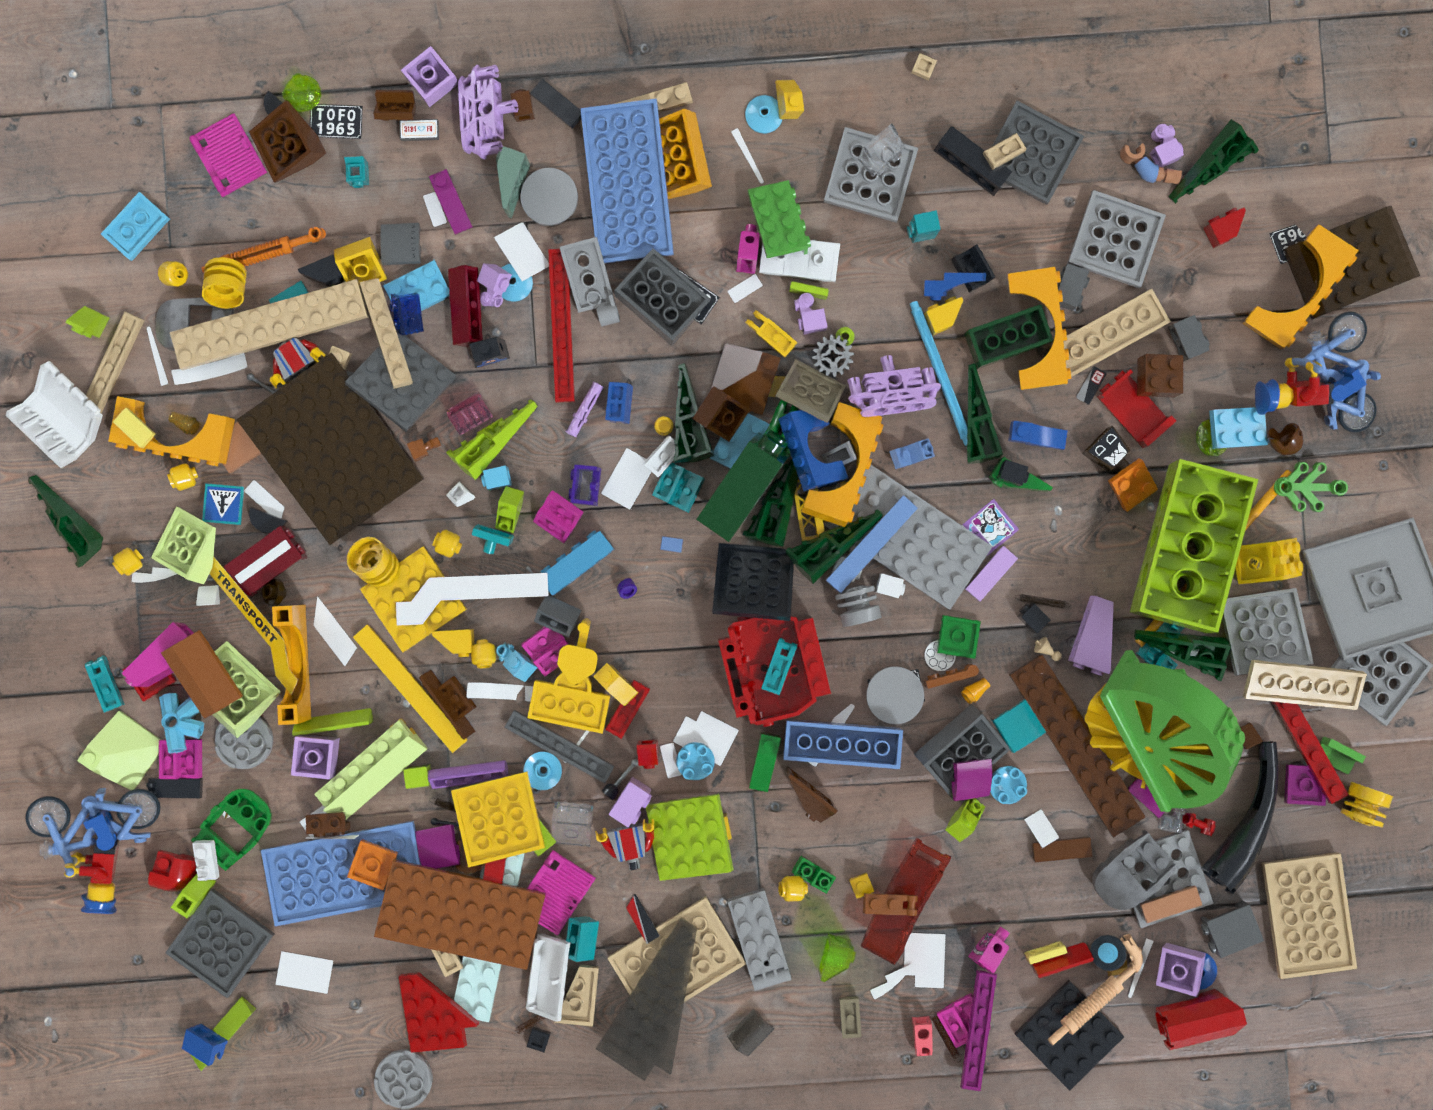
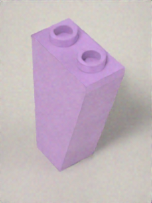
M1090 596L1068 661L1074 662V667L1083 670L1085 667L1091 668V673L1100 676L1103 673L1110 674L1114 602L1097 596Z

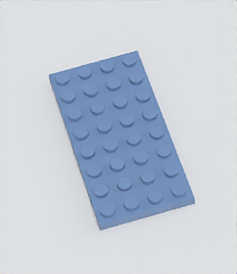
M657 99L580 108L594 234L598 238L604 263L643 259L653 248L662 256L674 255Z
M414 821L338 835H359L355 839H313L262 849L261 854L274 925L280 926L380 907L385 889L380 890L347 877L359 843L362 839L399 852L396 860L421 865Z

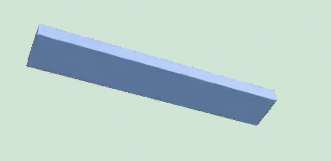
M903 495L826 581L841 593L918 508Z

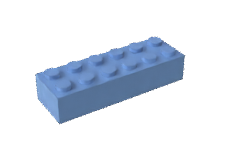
M786 719L783 759L900 769L903 730L894 727Z

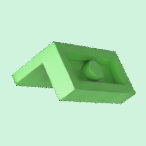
M1323 737L1320 742L1332 766L1345 774L1350 773L1355 762L1363 763L1366 756L1331 738Z

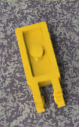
M755 310L753 315L763 322V325L759 328L749 319L745 323L761 339L785 358L796 346L797 342L773 321Z

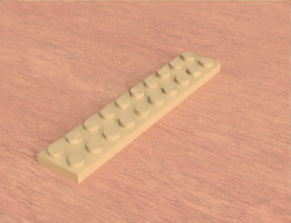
M356 279L170 332L179 368L186 370L288 341L295 337H302L368 318V313L359 282Z

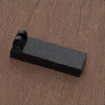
M151 777L148 778L146 787L157 798L200 799L203 794V778L159 779Z

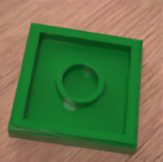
M942 615L936 653L975 659L981 621Z

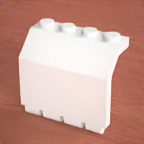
M50 361L40 365L34 392L23 403L6 412V416L60 468L75 461L95 441L103 415L100 413L101 409L91 400H88V397L78 387H74V384L63 373L60 374V370Z

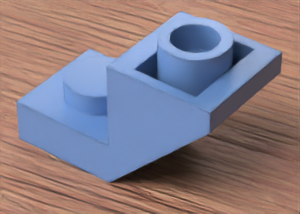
M929 439L889 451L895 469L935 457L933 446Z

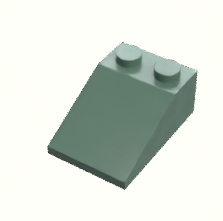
M503 146L502 151H499L497 154L496 163L502 207L507 216L512 218L530 168V163L525 153Z

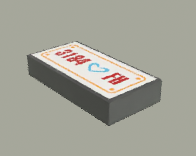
M438 119L400 120V140H439Z

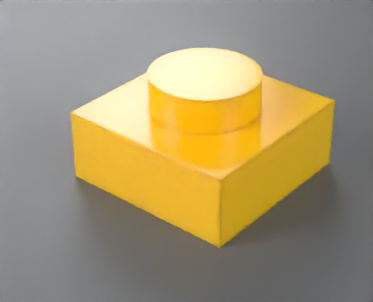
M867 872L849 879L857 899L863 897L864 893L875 892Z

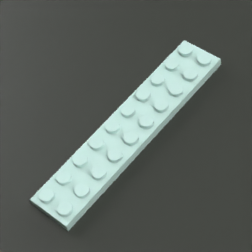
M525 853L506 858L503 884L518 887ZM484 865V867H483L482 870H481V874H480V878H481V879H483V876H484L485 865ZM463 956V969L460 970L454 1001L475 1019L489 1022L502 964Z

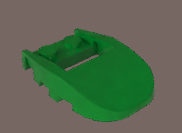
M237 789L212 808L211 813L200 826L201 831L191 841L194 843L198 840H214L218 865L226 871L258 843L272 821L271 809L254 791ZM224 811L253 836L240 852L235 851L210 828Z

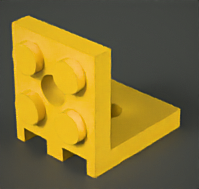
M1297 538L1241 545L1236 563L1238 584L1278 581L1302 576L1303 564L1299 557L1300 544L1297 542ZM1253 558H1256L1259 561V567L1257 569L1252 566L1251 562Z

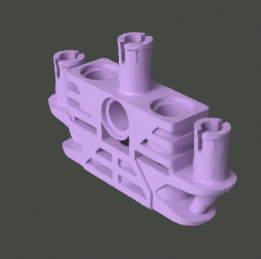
M476 65L468 77L461 76L458 80L462 147L467 154L473 152L484 160L487 158V155L498 154L499 151H502L499 148H503V145L498 139L504 140L503 114L518 112V108H515L518 107L515 99L502 102L501 83L494 79L499 77L498 73L495 74L499 72L496 65L483 68Z
M887 355L880 359L884 372L869 373L863 376L861 383L864 392H862L859 377H855L856 381H854V377L847 380L851 393L848 400L862 410L860 414L863 417L932 408L937 403L934 398L941 387L940 383H936L932 367H929V371L928 368L923 369L921 373L920 367L895 370L891 355H888V359Z

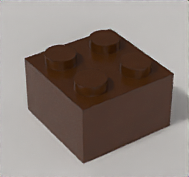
M1144 354L1137 358V396L1175 398L1183 394V355Z
M713 386L693 419L730 442L750 409Z

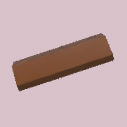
M200 630L161 652L204 719L243 696Z

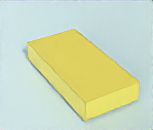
M125 408L113 421L140 448H144L156 435L129 408Z
M1059 941L1025 952V957L1030 964H1034L1066 954L1067 950L1066 946Z

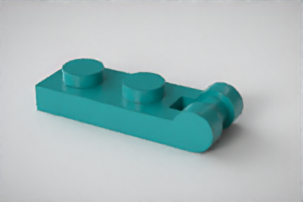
M779 637L761 689L780 695L798 644L793 642L790 644L785 642V639ZM782 649L789 651L787 656L780 654Z
M103 655L94 662H86V671L103 712L105 713L125 705L110 670L107 657ZM100 667L101 672L97 674L96 670Z

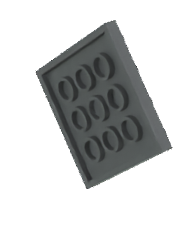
M1016 101L992 147L1012 135L1018 134L1027 150L1003 164L1012 171L1004 183L1047 205L1084 136L1031 107Z
M396 329L413 384L393 389L379 346L345 381V385L407 432L456 379V375Z
M212 889L165 953L224 997L228 998L275 933L215 889Z

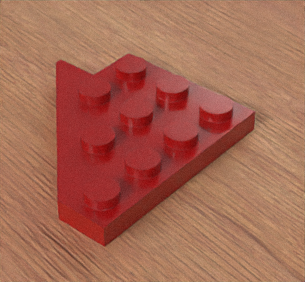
M420 972L398 976L411 1053L464 1048L467 1046L465 1028L477 1027L479 1021Z

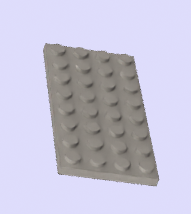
M870 465L869 470L865 469L863 475L866 476L863 488L859 487L858 493L861 494L858 504H854L852 511L855 512L852 522L856 521L858 517H866L875 513L877 509L882 512L884 517L903 495L911 501L918 509L879 550L873 559L950 610L993 546ZM824 521V526L830 530L840 526ZM878 522L853 546L857 547L858 544L868 535V533L878 524Z

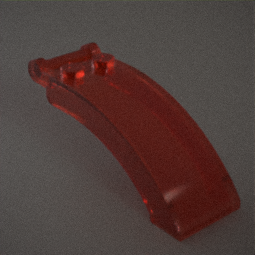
M919 838L914 840L912 847L892 877L884 894L917 895L918 900L915 902L917 916L873 914L861 943L862 948L893 965L897 963L904 952L908 938L921 911L941 880L943 872L951 860V856L942 854L925 845ZM920 850L940 861V864L937 865L917 854V851ZM903 901V908H907L908 901Z

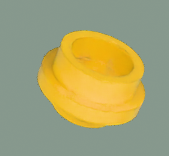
M662 416L655 421L654 427L659 435L666 436L673 431L674 425L670 418Z

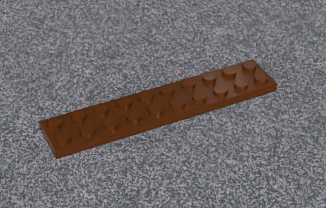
M1037 656L1009 674L1110 835L1114 838L1144 819V813L1117 771L1110 769L1112 763L1107 755L1100 748L1091 747L1090 740L1092 735L1088 725L1044 656Z

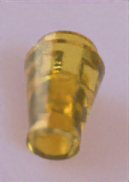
M172 412L168 419L169 422L173 423L187 435H193L199 429V421L192 416Z

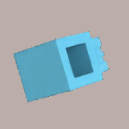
M504 642L503 645L497 647L496 653L499 660L504 661L503 666L514 677L526 682L537 669L533 662L527 656L516 651L512 644Z

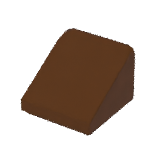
M1250 722L1240 727L1245 734L1243 749H1249L1263 742Z

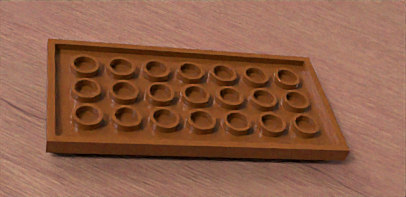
M393 859L374 937L527 970L546 893Z

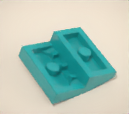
M671 462L662 473L652 496L689 513L705 478Z
M1025 699L992 720L1012 753L1019 751L1046 733Z

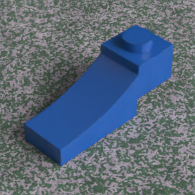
M944 273V280H925L924 296H930V300H941V296H947V292L957 286L970 282L986 281V273Z
M1012 421L1008 441L1064 450L1068 430L1050 428L1028 422Z

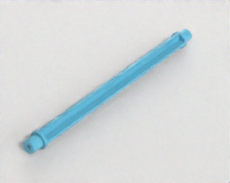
M918 301L910 303L911 313L937 379L941 384L942 392L959 432L960 439L963 440L966 446V421L922 308L919 306Z

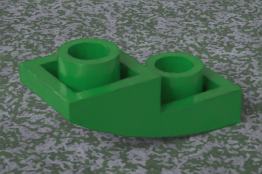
M802 855L791 871L794 875L801 876L811 886L826 894L836 879V876Z

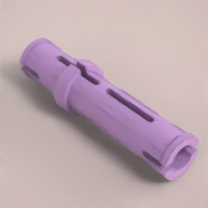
M596 382L592 383L578 411L573 414L574 418L565 431L566 433L577 437L581 427L587 422L586 418L602 389H604L603 386Z

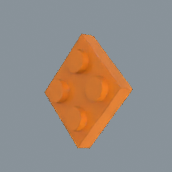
M1140 458L1108 480L1123 510L1127 512L1158 490L1144 461Z
M362 839L347 877L384 890L387 885L393 859L396 860L399 852Z

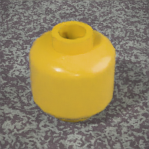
M167 261L159 266L158 277L167 286L179 287L186 283L188 271L180 262Z
M187 463L170 468V474H167L172 488H176L178 491L195 486V479L199 478L195 467L190 468Z
M442 530L441 533L437 532L432 546L435 547L436 553L451 558L454 553L459 554L462 543L459 542L460 536L458 534Z
M125 548L113 557L114 562L112 565L121 575L130 576L142 568L143 563L141 559H143V556L137 549L133 551L131 548Z
M486 639L477 640V644L472 646V664L476 665L479 669L492 667V664L496 662L495 645L488 643Z
M785 876L779 882L778 892L780 897H783L787 902L802 901L805 894L808 893V885L801 876Z

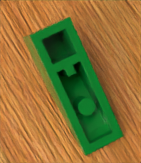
M1005 457L1000 458L988 477L992 480L991 483L998 488L1004 487L1043 492L1053 489L1052 486L1029 473L1027 482L1019 487L997 480L1002 461L1009 460Z
M761 732L749 785L750 789L768 792L781 739L779 735Z

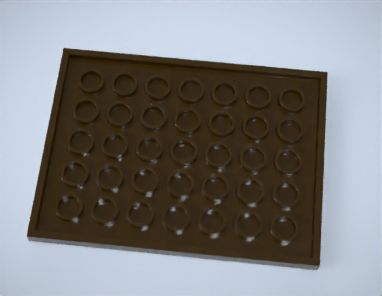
M333 353L328 354L318 363L311 366L237 419L246 434L329 545L335 543L424 480L422 474L373 407L345 385V381L350 376Z

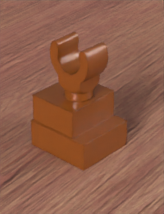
M436 437L426 443H423L421 438L407 443L414 461L417 462L429 456L427 450L440 447L441 443L439 438Z

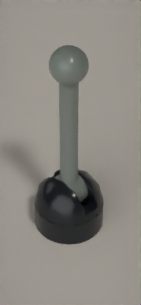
M633 759L631 765L616 783L607 784L601 791L611 800H614L618 794L617 786L633 767L638 766V760Z

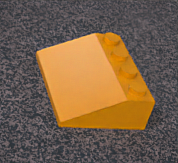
M684 108L660 118L668 199L697 193L712 187L696 113Z

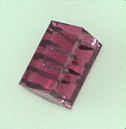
M480 392L446 410L449 420L460 436L493 418Z

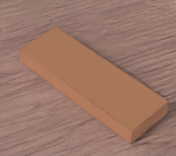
M1194 885L1140 903L1146 923L1202 906L1197 887Z

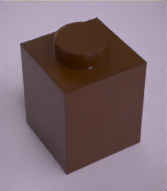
M519 89L515 93H510L511 100L515 99L518 103V107H515L518 108V112H513L516 122L535 119L530 91Z

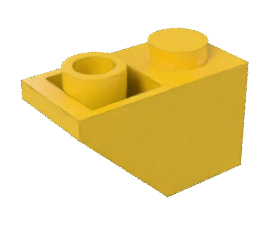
M956 296L945 300L946 304L941 306L934 304L927 308L928 311L925 312L924 316L932 336L953 326L963 303L962 297L956 299Z

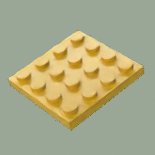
M425 546L399 562L397 574L386 585L374 587L367 584L360 589L402 653L467 610L461 600H441L423 624L397 625L396 602H411L429 578L445 577Z
M528 771L451 790L468 867L545 848Z

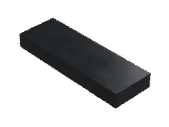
M544 79L530 92L532 97L571 129L582 119L581 110Z

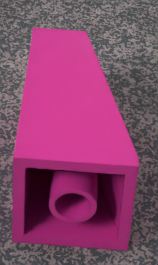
M172 622L122 672L126 677L124 680L132 687H149L174 673L161 652L194 632L185 623Z

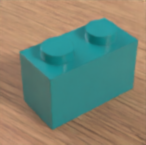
M937 210L914 215L909 222V226H907V234L909 238H912V243L935 239L941 230Z
M588 916L569 918L566 941L570 942L569 959L575 962L594 960L599 921Z

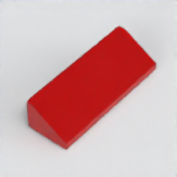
M1085 942L1067 947L1066 954L1034 963L1032 966L1038 978H1042L1092 962L1094 958Z

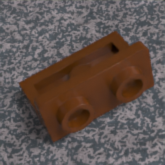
M413 90L375 91L374 119L383 121L413 120L416 110Z
M345 812L308 814L305 816L306 835L314 834V837L326 836V833H333V836L345 835V832L351 829L350 822H346Z

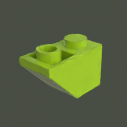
M84 306L69 317L65 323L71 325V330L88 338H91L92 335L100 338L109 317Z
M505 487L498 502L496 529L514 533L522 508L524 491Z
M975 798L966 799L951 817L945 830L959 842L963 841L974 832L985 806Z
M196 874L181 891L171 908L185 918L190 917L203 902L216 880L198 881V874Z

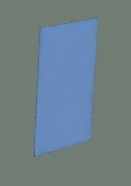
M662 536L660 550L681 553L683 539Z

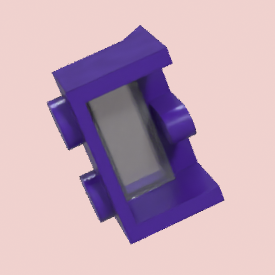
M574 465V469L571 470L573 484L572 488L569 489L571 503L598 506L601 468Z

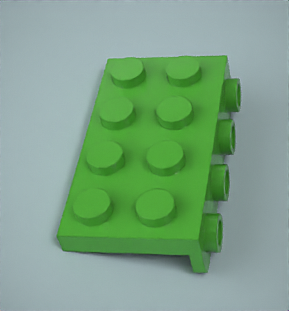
M789 180L748 189V196L766 258L802 251L804 255L808 254V248L811 247L810 238L805 235L804 219H800V205L795 202L796 192L794 187L790 186Z

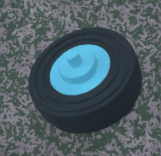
M1112 935L1098 937L1094 940L1090 949L1095 965L1106 971L1119 969L1124 964L1127 956L1126 948L1122 941Z

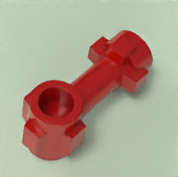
M1191 812L1185 813L1182 817V822L1186 824V827L1193 828V826L1201 828L1200 833L1210 837L1214 834L1216 821L1204 818V821L1196 818V814Z

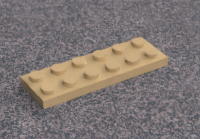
M1153 289L1067 335V341H1064V349L1068 348L1069 360H1066V368H1070L1071 377L1171 322Z
M1251 660L1243 697L1253 700L1357 710L1367 674L1364 671Z

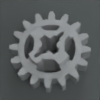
M830 335V340L823 337L824 343L818 341L819 349H813L817 355L813 356L812 359H817L818 361L814 365L821 366L819 372L826 370V376L833 372V376L836 377L838 371L841 375L844 374V368L850 369L847 364L854 362L850 359V356L855 354L849 351L853 346L846 345L847 339L841 341L840 335H838L837 339ZM836 343L840 344L845 351H840ZM829 344V349L826 353H821L824 346ZM832 350H834L835 354H842V356L835 358V361L832 358L825 357L831 354ZM846 358L844 364L838 368V362ZM822 360H826L831 368L825 366Z

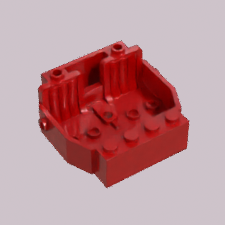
M791 616L790 621L737 617L738 621L732 622L727 627L729 637L718 639L736 718L748 715L750 724H762L763 727L774 725L773 721L800 715L817 701L816 697L831 694L812 617L797 620V617ZM780 637L785 639V642L790 644L793 642L798 645L780 695L761 689L767 671L761 670V666L766 664L769 667ZM728 645L734 646V650L732 652H728L726 650V647ZM782 649L780 654L787 656V650ZM735 658L737 669L730 671L727 659ZM797 667L798 673L792 674L791 669ZM740 679L743 695L736 697L732 680ZM745 702L748 707L740 708V704Z

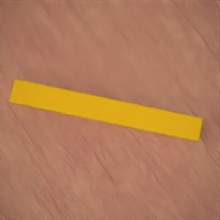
M369 624L353 636L355 641L452 753L468 741L467 738L464 740L461 738L438 704L435 703L433 698Z

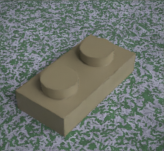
M840 997L842 1039L862 1037L859 997Z

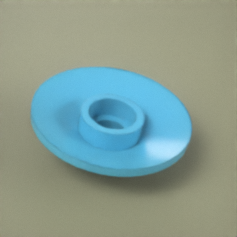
M767 95L757 96L752 99L745 111V118L749 127L755 132L762 134L775 131L783 120L779 118L778 101ZM765 109L768 111V114L763 115L761 111Z
M511 264L503 266L502 269L512 274L511 278H515L516 282L514 284L509 283L506 292L502 294V298L511 302L523 300L532 290V276L522 281Z
M542 751L534 753L527 759L523 772L528 771L531 787L537 790H548L559 782L562 775V766L555 755ZM543 766L546 767L547 772L542 773L540 771V768Z

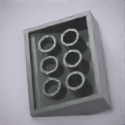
M654 248L615 289V297L671 346L684 334L711 300Z
M971 704L914 755L953 799L951 781H955L953 763L989 758L992 759V765H994L1010 749L984 715Z

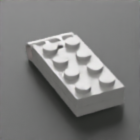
M765 888L728 898V905L754 990L757 991L792 980Z

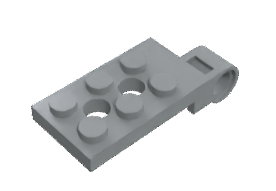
M593 237L560 246L578 313L597 308L598 318L602 327L620 322L598 238ZM581 255H586L589 258L587 266L579 264L578 258ZM586 274L593 275L594 283L592 285L584 283L583 279Z

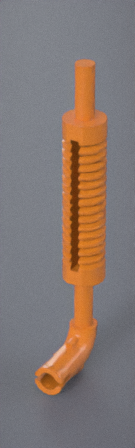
M311 227L308 235L291 240L288 236L276 239V241L265 242V244L262 243V245L248 247V249L245 248L244 250L235 251L221 257L234 259L246 267L249 264L253 265L256 262L259 263L263 262V260L266 261L270 260V258L273 259L277 256L280 257L284 254L293 253V247L309 242H318L326 237V231L323 228Z

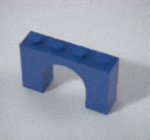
M802 410L790 412L779 418L804 492L809 491V489L814 490L836 485L848 479L842 460L832 463L820 462L812 455L808 447V433L828 426L829 421L826 423Z

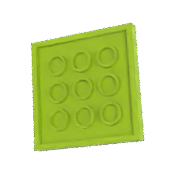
M719 794L649 803L646 806L649 824L654 819L655 838L653 849L660 881L729 873L734 870Z

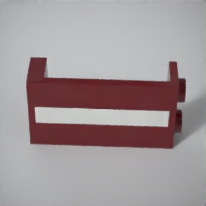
M279 526L226 564L224 568L247 597L252 598L258 594L257 590L299 560H305L308 557L305 554L306 549L301 543H297L294 539V532L289 527Z

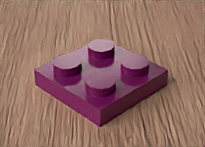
M1286 764L1284 803L1326 806V797L1308 765Z

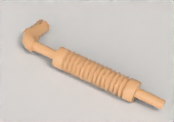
M1130 934L1123 936L1125 941L1122 937L1120 939L1129 953L1131 960L1129 967L1117 978L1111 975L1100 987L1095 989V992L1093 991L1087 999L1085 998L1079 1006H1076L1071 1013H1068V1016L1066 1015L1060 1021L1063 1026L1048 1038L1051 1045H1054L1067 1032L1073 1035L1084 1023L1090 1020L1089 1018H1092L1095 1013L1108 1004V1001L1110 1002L1116 994L1118 995L1124 989L1122 986L1124 981L1141 969L1143 963L1142 950L1137 946Z

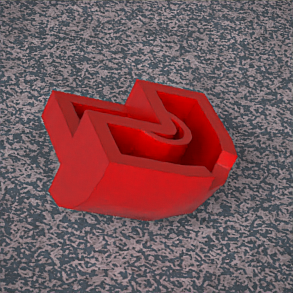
M163 850L158 851L153 870L149 872V886L169 892L182 891L197 874L195 857L186 854L178 855Z

